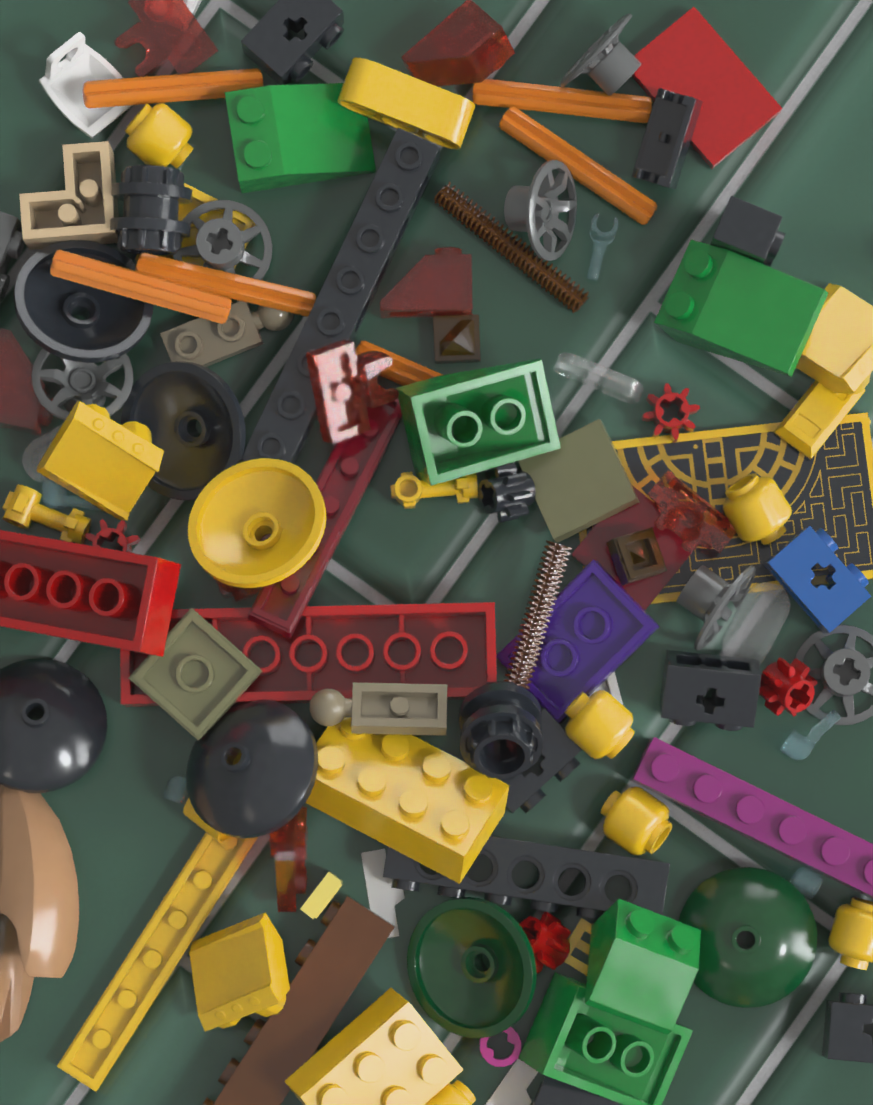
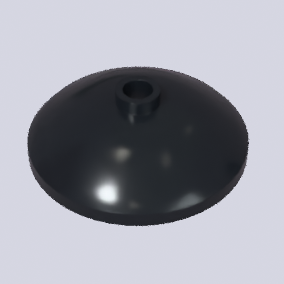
M69 240L49 245L36 252L26 261L16 280L14 308L24 331L44 350L70 361L98 363L126 354L145 336L153 315V304L54 277L50 274L52 260L57 250L67 251L135 271L136 264L123 253L97 242ZM79 315L84 317L86 320H79L74 318L73 316Z
M170 362L148 370L132 386L131 393L123 406L121 425L131 421L146 425L151 431L152 444L164 450L159 472H155L148 483L151 489L172 499L194 500L197 499L204 487L218 474L233 465L241 463L246 439L244 416L235 394L228 384L215 372L193 362ZM197 420L200 422L202 427L201 434L196 429Z
M27 659L0 669V784L26 793H47L65 788L81 779L99 759L107 737V713L98 689L82 672L56 660ZM33 709H40L44 712V716L39 720H31L27 717L28 713Z
M257 700L240 702L231 706L201 741L196 739L190 752L186 769V786L195 812L211 828L235 838H255L281 828L301 810L313 789L318 770V751L313 733L297 713L275 701ZM242 753L240 761L233 765L236 756Z

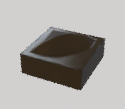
M479 314L433 316L435 364L481 362Z
M652 527L613 538L606 542L621 586L654 577L667 571Z

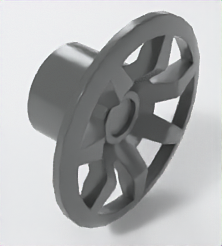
M630 13L622 16L577 60L561 79L560 86L562 88L580 74H587L608 96H611L635 73L642 63L619 41V34L632 17Z
M549 160L543 163L537 170L530 186L515 185L510 188L505 199L504 217L510 230L528 233L532 249L538 257L546 261L556 260L561 257L570 244L574 232L577 215V195L575 183L568 167L561 161ZM553 169H556V170L559 171V173H558V175L556 176L555 180H554L553 174H552V170H553ZM567 186L569 199L558 200L557 196L565 191ZM569 211L568 224L558 219L559 213ZM553 231H554V232L556 233V235L561 239V242H560V244L558 245V247H557L556 249H555V247H556L557 237L555 236V234L553 233ZM541 236H543L544 247L542 246L539 239Z
M216 200L196 207L182 220L189 224L193 223L198 229L196 245L182 248L183 238H181L180 249L173 255L174 260L183 262L182 256L201 257L205 262L203 267L223 270L235 274L234 266L240 262L259 268L252 278L258 280L264 278L271 263L273 246L271 235L265 222L254 210L235 201ZM225 209L223 218L212 219L206 223L199 218L202 214L211 210ZM233 211L246 215L256 226L240 231L233 223ZM260 233L264 242V256L262 260L244 251L245 243L251 241Z
M42 349L37 355L32 369V386L35 396L49 413L59 419L66 420L77 400L86 405L96 404L103 407L106 396L115 399L105 408L110 416H112L124 405L131 393L133 369L127 354L117 359L105 361L99 366L95 363L75 362L61 358L65 366L63 371L58 369L41 370L45 359L51 353ZM123 367L125 381L122 390H119L106 382V377ZM40 379L60 385V391L52 401L44 393ZM63 405L68 411L61 409L60 406Z
M704 565L699 567L681 591L677 603L704 622L694 643L695 650L699 651L706 647L724 627L718 625L717 620L722 618L727 622L730 619L732 611L727 607L730 601H733L737 609L754 580L756 568L753 565L745 569L733 583L727 582Z
M838 625L830 633L824 634L819 630L802 644L795 658L803 662L805 654L814 645L824 660L821 668L810 669L808 673L814 679L821 680L824 688L812 704L811 702L806 710L817 719L829 724L853 725L873 716V705L860 714H854L853 695L861 691L873 696V685L868 682L870 679V668L873 667V657L866 659L863 654L855 650L856 637L863 639L873 647V635L855 626ZM832 634H848L843 649L832 652L820 639ZM835 695L841 697L847 717L831 716L819 708Z

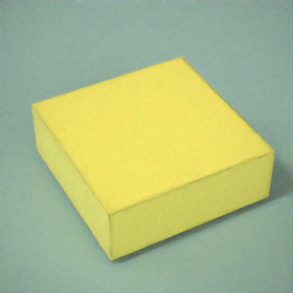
M329 871L300 910L312 919H317L343 886V881Z

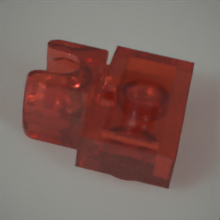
M184 0L128 1L141 22L136 23L114 40L118 48L127 49L135 43H140L144 46L146 50L145 59L135 68V73L138 77L148 76L167 61L171 62L179 74L190 73L219 52V49Z
M341 340L305 353L323 442L335 444L371 430L367 407L374 409L396 400L399 396L398 390L393 388L385 390L377 384L380 372L391 367L393 363L392 358L383 352L367 351L356 355L354 342Z
M669 470L647 494L655 500L654 506L661 513L654 522L655 526L660 530L667 528L675 532L682 540V548L687 552H691L697 544H700L707 549L713 547L720 553L737 533L728 518Z
M304 806L288 823L269 833L271 858H275L278 912H297V894H306L307 866H305L307 859L308 827L307 807Z

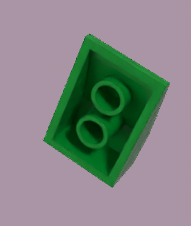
M344 83L269 85L225 92L238 181L242 193L376 172L368 117L346 109L337 101Z
M691 239L654 323L679 343L792 377L828 296V292L825 289L730 250Z
M541 359L446 374L396 388L415 474L430 486L561 448Z
M555 972L518 1059L542 1075L623 1105H662L693 1030L676 1023L673 1031L666 1035L585 1004L586 984Z

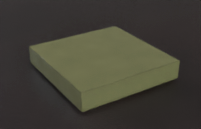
M600 419L560 438V449L518 461L522 471L527 472L533 479L536 490L535 500L553 539L557 543L640 502L607 430Z
M191 608L168 633L163 657L148 655L130 675L129 679L192 736L201 741L263 671Z

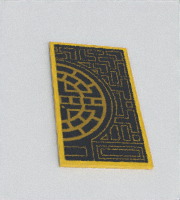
M868 412L846 415L811 460L774 433L781 422L680 433L677 442L674 443L670 435L658 436L656 438L645 437L612 441L631 484L701 540V543L651 604L676 602L689 579L702 565L729 583H733L745 569L753 565L756 568L755 577L747 593L784 589L763 563L803 528L811 526L815 532L822 528L834 540L839 548L834 554L845 566L853 563L867 580L873 579V448L870 433L871 420L868 417ZM752 473H756L758 477L773 478L792 509L790 518L784 524L786 532L777 540L763 545L760 540L754 542L741 540L723 510V503L727 499L726 490L736 481ZM595 525L579 532L580 543ZM812 567L811 570L815 574V577L811 580L812 585L828 584L825 578L830 573L826 567L822 569Z

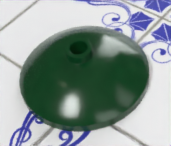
M737 867L714 874L692 892L679 917V922L701 930L699 970L693 981L694 984L709 997L726 1005L755 1008L783 999L802 983L811 969L815 958L817 928L808 902L791 882L769 870L756 867ZM750 931L753 933L755 944L750 948L741 947L737 942V936L740 932Z
M454 898L429 910L417 923L412 933L407 952V969L410 984L423 1010L442 1028L463 1037L485 1038L509 1029L525 1014L532 1001L536 987V961L531 944L522 927L504 909L480 898ZM483 954H485L488 957L490 967H487L483 963Z

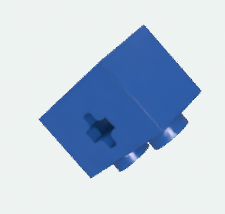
M808 526L796 534L763 565L823 634L830 633L871 597L865 589L869 581L853 563L845 566L834 554L839 549L837 544L822 528L815 532L811 526ZM812 567L816 569L826 567L830 573L825 578L829 584L828 587L823 584L815 587L812 585L811 580L815 577L814 572L811 570Z

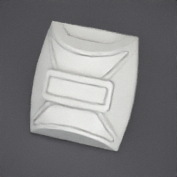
M78 32L49 55L46 60L45 76L39 82L61 113L74 126L92 139L133 105L87 108L85 106L82 89L86 81L120 79L123 77L106 59L85 44L86 37L81 32ZM66 55V58L59 62Z

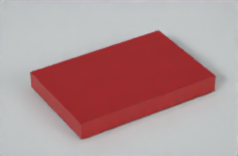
M692 7L634 55L642 64L632 77L653 102L655 101L658 88L703 101L690 145L711 169L728 157L783 109L695 7Z

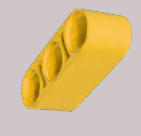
M358 57L352 59L337 100L341 106L396 129H403L434 144L456 150L462 146L475 109V104L467 98L377 62Z

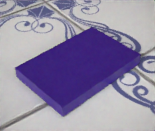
M592 560L556 596L557 600H553L555 605L551 606L553 608V611H550L552 616L547 617L550 622L546 623L548 628H544L547 632L542 634L545 636V639H542L543 644L539 645L542 649L538 650L540 655L535 656L538 658V661L534 662L536 667L533 666L535 672L531 673L533 675V678H530L532 682L527 684L530 688L526 690L535 696L539 704L547 710L557 723H562L569 717L564 712L581 692L590 696L660 627L597 560ZM517 636L496 655V658L506 668L513 669L508 664L514 663L510 659L511 657H516L512 652H518L514 646H520L515 642L516 640L521 641Z

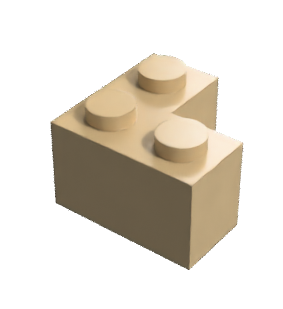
M109 141L62 145L65 190L19 194L23 241L29 250L43 249L54 243L69 240H85L101 244L118 243L117 232L110 230V219L119 217L118 201L111 196L112 184L116 183L114 152Z

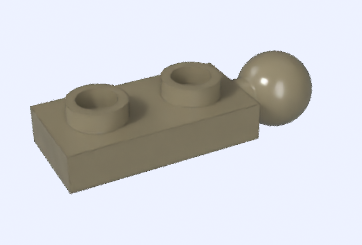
M239 301L231 305L228 319L223 324L197 318L160 334L171 362L186 361L208 367L264 344L259 329L265 327L271 331H281L291 324L294 313L260 305L257 311L251 312L247 302Z
M353 682L352 698H345L335 689L328 688L318 691L310 701V714L318 724L323 726H334L340 723L344 717H352L351 733L446 735L447 684Z

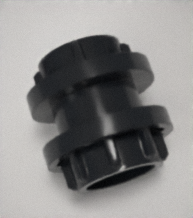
M151 165L127 166L121 173V182L112 184L111 196L114 199L124 201L123 217L110 219V230L117 232V246L121 251L133 254L175 255L180 249L181 238L190 237L191 224L178 221V209L180 204L192 202L193 190L184 187V174L180 170Z
M504 681L487 682L484 686L475 689L467 695L459 710L460 751L463 759L471 768L486 775L488 778L507 779L515 778L537 762L543 750V733L541 728V708L535 696L525 688L515 685L514 682Z

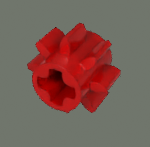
M666 383L663 387V396L660 398L653 394H648L646 400L654 409L643 414L642 421H653L656 428L653 431L652 437H658L661 432L670 433V438L674 443L677 442L679 437L678 430L682 427L689 432L694 431L695 424L687 418L689 415L697 413L700 405H689L686 400L689 393L688 388L683 389L678 394L672 392L669 383ZM673 403L680 408L677 416L682 420L673 418L668 423L662 419L664 410L660 406L669 408Z
M102 519L100 520L101 531L96 536L91 533L85 534V537L93 543L92 546L102 547L104 541L113 542L115 537H119L118 543L123 547V551L132 553L131 546L141 541L138 535H131L129 537L124 535L127 523L123 520L114 529L109 528V525Z
M780 657L777 662L768 665L761 674V687L759 688V695L766 700L764 706L777 716L783 710H786L793 717L796 716L797 712L805 710L811 704L815 694L814 686L818 684L817 680L808 674L810 668L797 658L789 664Z
M545 911L540 920L530 915L519 924L531 944L536 961L537 974L540 973L543 965L555 970L556 967L560 966L567 959L570 952V942L567 937L571 934V930L563 926L561 920Z

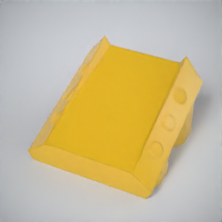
M829 283L825 288L828 296L796 368L834 393L858 394L869 383L870 374L873 371V306L844 287Z
M77 400L39 462L36 471L115 518L128 521L129 513L155 472H159L164 450L152 444L151 431L146 425L136 421L120 425L110 419V414L105 408L96 404L86 405Z
M266 912L192 942L189 955L197 1012L205 1032L216 1027L223 1029L235 1026L242 1017L253 1013L268 1017L278 1014L283 1009L286 1002V994L290 990L283 940Z

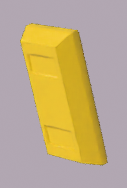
M815 380L774 433L811 460L866 390L864 389L858 394L834 393Z

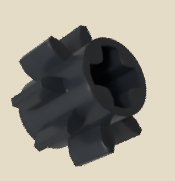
M508 463L485 471L487 479L482 480L478 487L479 502L483 510L489 514L497 513L498 522L500 523L519 519V516L528 515L529 510L527 506L533 504L536 496L535 484L531 476L527 472L517 473L515 463Z

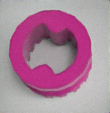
M512 1027L503 1031L507 1033V1041L514 1044L512 1053L506 1058L493 1057L494 1050L487 1047L489 1037L480 1038L482 1057L489 1064L495 1067H505L518 1059L521 1052V1040L518 1033Z

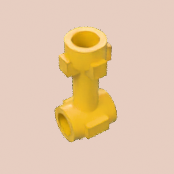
M403 472L396 483L390 486L391 498L396 499L399 504L403 505L404 509L415 508L420 498L456 495L458 504L469 503V499L478 498L476 473L430 486L425 481L419 480L412 472Z
M17 484L15 491L9 492L3 505V510L5 511L3 520L22 529H28L31 521L62 532L61 541L78 544L84 543L86 539L85 534L89 533L92 519L85 517L83 511L73 508L71 513L67 515L39 504L43 495L24 485Z

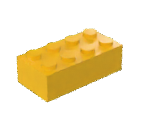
M344 717L340 723L328 726L316 743L318 751L317 776L311 794L305 803L460 884L503 817L510 785L499 779L486 777V775L471 768L466 762L413 735L351 733L352 717Z

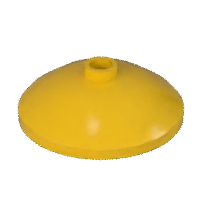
M260 458L233 465L218 474L204 487L192 507L188 522V539L192 553L200 566L211 577L224 584L241 588H256L274 584L299 570L316 551L323 537L326 525L325 502L312 477L303 469L290 462L272 458ZM272 534L268 539L260 541L264 535Z

